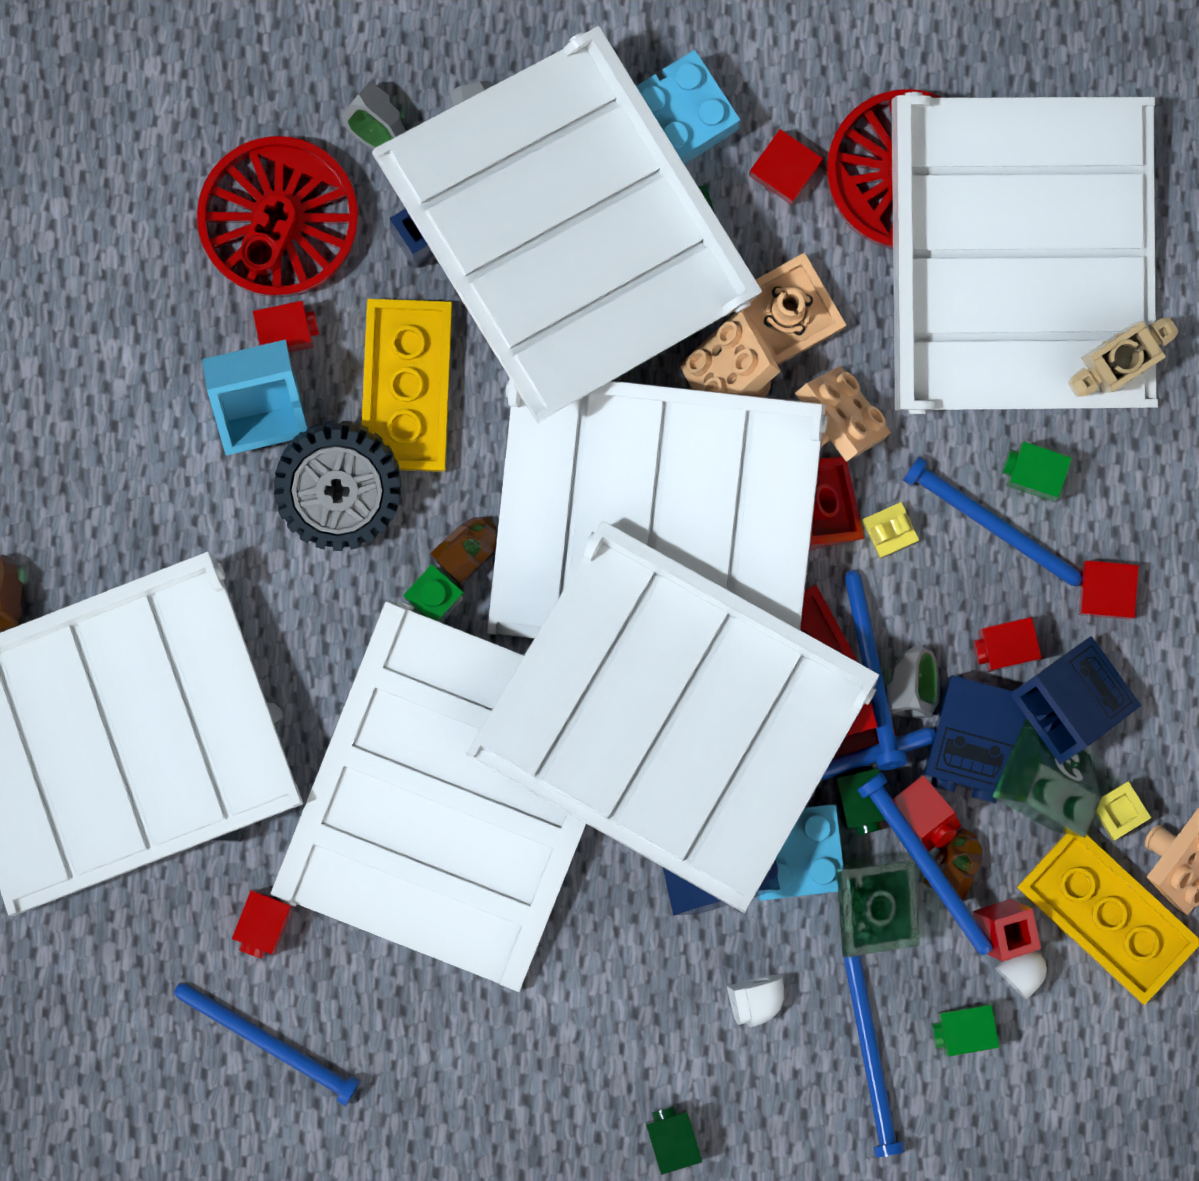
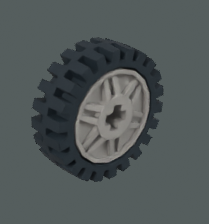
M334 420L325 421L323 425L317 426L315 424L308 427L304 433L300 432L287 445L275 472L274 498L275 504L277 503L281 519L286 520L287 527L292 533L297 532L300 535V540L307 544L309 541L316 543L315 547L325 550L326 546L333 547V551H343L344 547H350L352 550L359 548L361 543L366 542L368 544L372 542L379 533L382 534L386 530L389 522L393 520L400 501V468L398 461L394 458L392 449L389 445L386 446L383 443V438L376 432L372 434L368 431V427L361 424L359 427L354 426L351 421L342 420L341 423H334ZM333 479H341V484L344 486L343 492H335L334 485H332Z

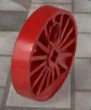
M915 89L892 90L862 102L840 124L829 149L827 178L830 194L837 211L854 232L869 242L884 248L893 249V221L889 234L879 219L893 199L892 140L872 111L888 105L892 121V99L897 95H905L908 92H921L922 95L931 96V98H943L927 91ZM864 117L885 150L851 127ZM845 137L879 160L838 152V149ZM842 164L877 172L850 176ZM880 182L879 184H877L876 186H874L873 188H871L863 194L857 187L860 185ZM889 189L876 209L873 210L868 202Z
M269 136L248 141L226 154L211 170L203 184L198 200L197 227L207 256L218 271L228 280L246 291L261 296L291 297L318 288L332 278L345 263L352 250L357 233L358 206L348 176L338 162L327 152L310 142L298 138ZM250 157L264 195L234 167L236 164ZM259 157L275 164L274 191L270 187ZM284 168L293 171L285 191H283ZM229 173L256 202H252L217 186L222 178ZM302 176L311 179L298 193L295 194L298 185L302 179ZM322 184L335 189L304 202ZM215 196L251 212H209L212 197ZM346 197L348 199L349 214L308 213ZM280 208H283L287 220H278L272 230L273 223L269 213H278ZM208 223H250L210 239ZM307 224L349 225L345 240H342ZM300 233L338 248L340 251L333 261L329 263ZM244 238L241 247L223 263L214 249ZM292 239L323 269L320 273L307 280ZM259 246L269 247L272 250V255L268 262L257 265L250 261L251 253L255 248ZM285 250H287L299 283L281 286L282 257ZM241 261H243L249 271L246 279L232 272ZM273 274L272 286L256 284L258 276L266 277Z

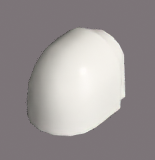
M1037 951L1004 962L1001 961L995 967L997 972L1025 1000L1040 987L1047 973L1046 961Z
M769 975L727 986L732 1012L738 1025L747 1023L749 1027H754L771 1020L780 1011L784 1001L782 975Z

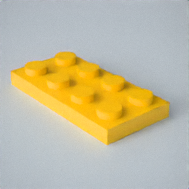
M367 299L361 425L368 427V431L372 434L376 432L383 438V443L386 446H390L395 460L398 461L400 471L446 472L452 302Z
M1076 824L1070 827L1016 886L1028 900L1142 1005L1148 1003L1199 947V938Z

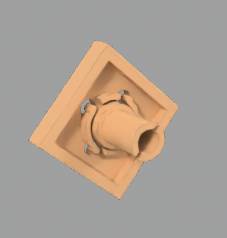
M805 252L756 279L762 293L750 302L751 305L743 310L752 318L778 366L840 332L847 326ZM774 288H777L774 292L776 295H779L777 298H774L772 296V290ZM810 297H811V299H812V301H813V302H812V305L806 307V306H805V302H806V303H810ZM766 317H768L767 323L771 324L772 327H767L764 324V319ZM804 327L805 332L802 335L794 334V332H801Z
M744 311L732 315L679 364L691 388L694 390L765 397L771 388V380L781 371L752 318Z
M842 366L806 383L795 392L802 402L826 404L827 428L826 433H822L821 447L831 441L846 462L875 446L891 434V431L886 426L883 414L876 407L870 405L860 392V385L856 378L849 372H846Z
M1199 808L1178 836L1166 830L1162 825H1157L1152 828L1145 840V847L1161 856L1147 878L1174 907L1187 916L1194 907L1199 905Z

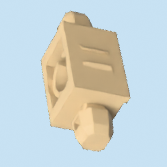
M1161 318L1149 324L1148 328L1144 321H1140L1114 334L1113 337L1103 341L1101 345L1081 357L1088 370L1082 368L1071 376L1068 382L1071 390L1077 397L1087 396L1098 390V386L1103 393L1117 390L1166 357L1158 345L1164 347L1171 342L1178 334L1177 327L1170 318ZM1119 346H1124L1127 349L1134 347L1138 349V351L1131 354L1132 361L1126 369L1119 366L1109 368L1108 363L1115 361V352Z

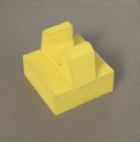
M902 502L862 519L879 559L919 541Z
M1129 781L1090 804L1112 841L1151 818Z

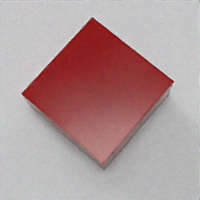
M779 129L749 171V176L792 206L822 164L823 158Z
M1085 560L1082 563L1078 615L1126 620L1134 619L1139 565Z

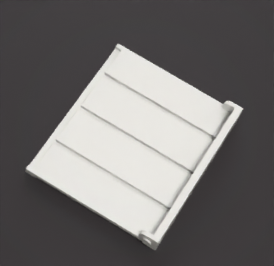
M599 26L586 33L580 32L576 34L562 50L385 142L372 151L374 158L537 424L731 312L739 313L751 305L750 302L762 293L761 288Z
M908 92L905 95H897L892 99L895 411L908 410V414H926V410L1158 408V399H1156V364L1117 390L1109 393H1103L1098 386V390L1087 396L1077 397L1068 384L1071 376L1080 369L1086 368L1088 370L1081 359L1082 356L1133 323L1144 321L1148 328L1149 324L1156 321L1155 97L931 98V96L922 95L921 92ZM1119 346L1115 352V361L1108 363L1109 368L1119 366L1126 369L1132 361L1131 354L1138 351L1136 347L1127 349L1124 346Z
M510 379L507 381L506 397H508V405L511 406L487 633L535 638L583 559L586 540L591 532L595 533L602 520L796 629H801L822 433H826L827 428L826 404L612 380L537 424Z
M602 520L595 533L591 532L586 540L583 559L466 754L503 777L745 913L864 703L868 705L876 692L874 686L879 674Z
M205 552L0 633V892L8 916L18 915L303 804L223 581L225 573L217 558L211 553Z
M387 600L270 894L281 898L280 900L286 904L304 906L519 992L586 823L468 757L466 754L524 655L423 616L419 612L414 611V606L402 601L394 603Z

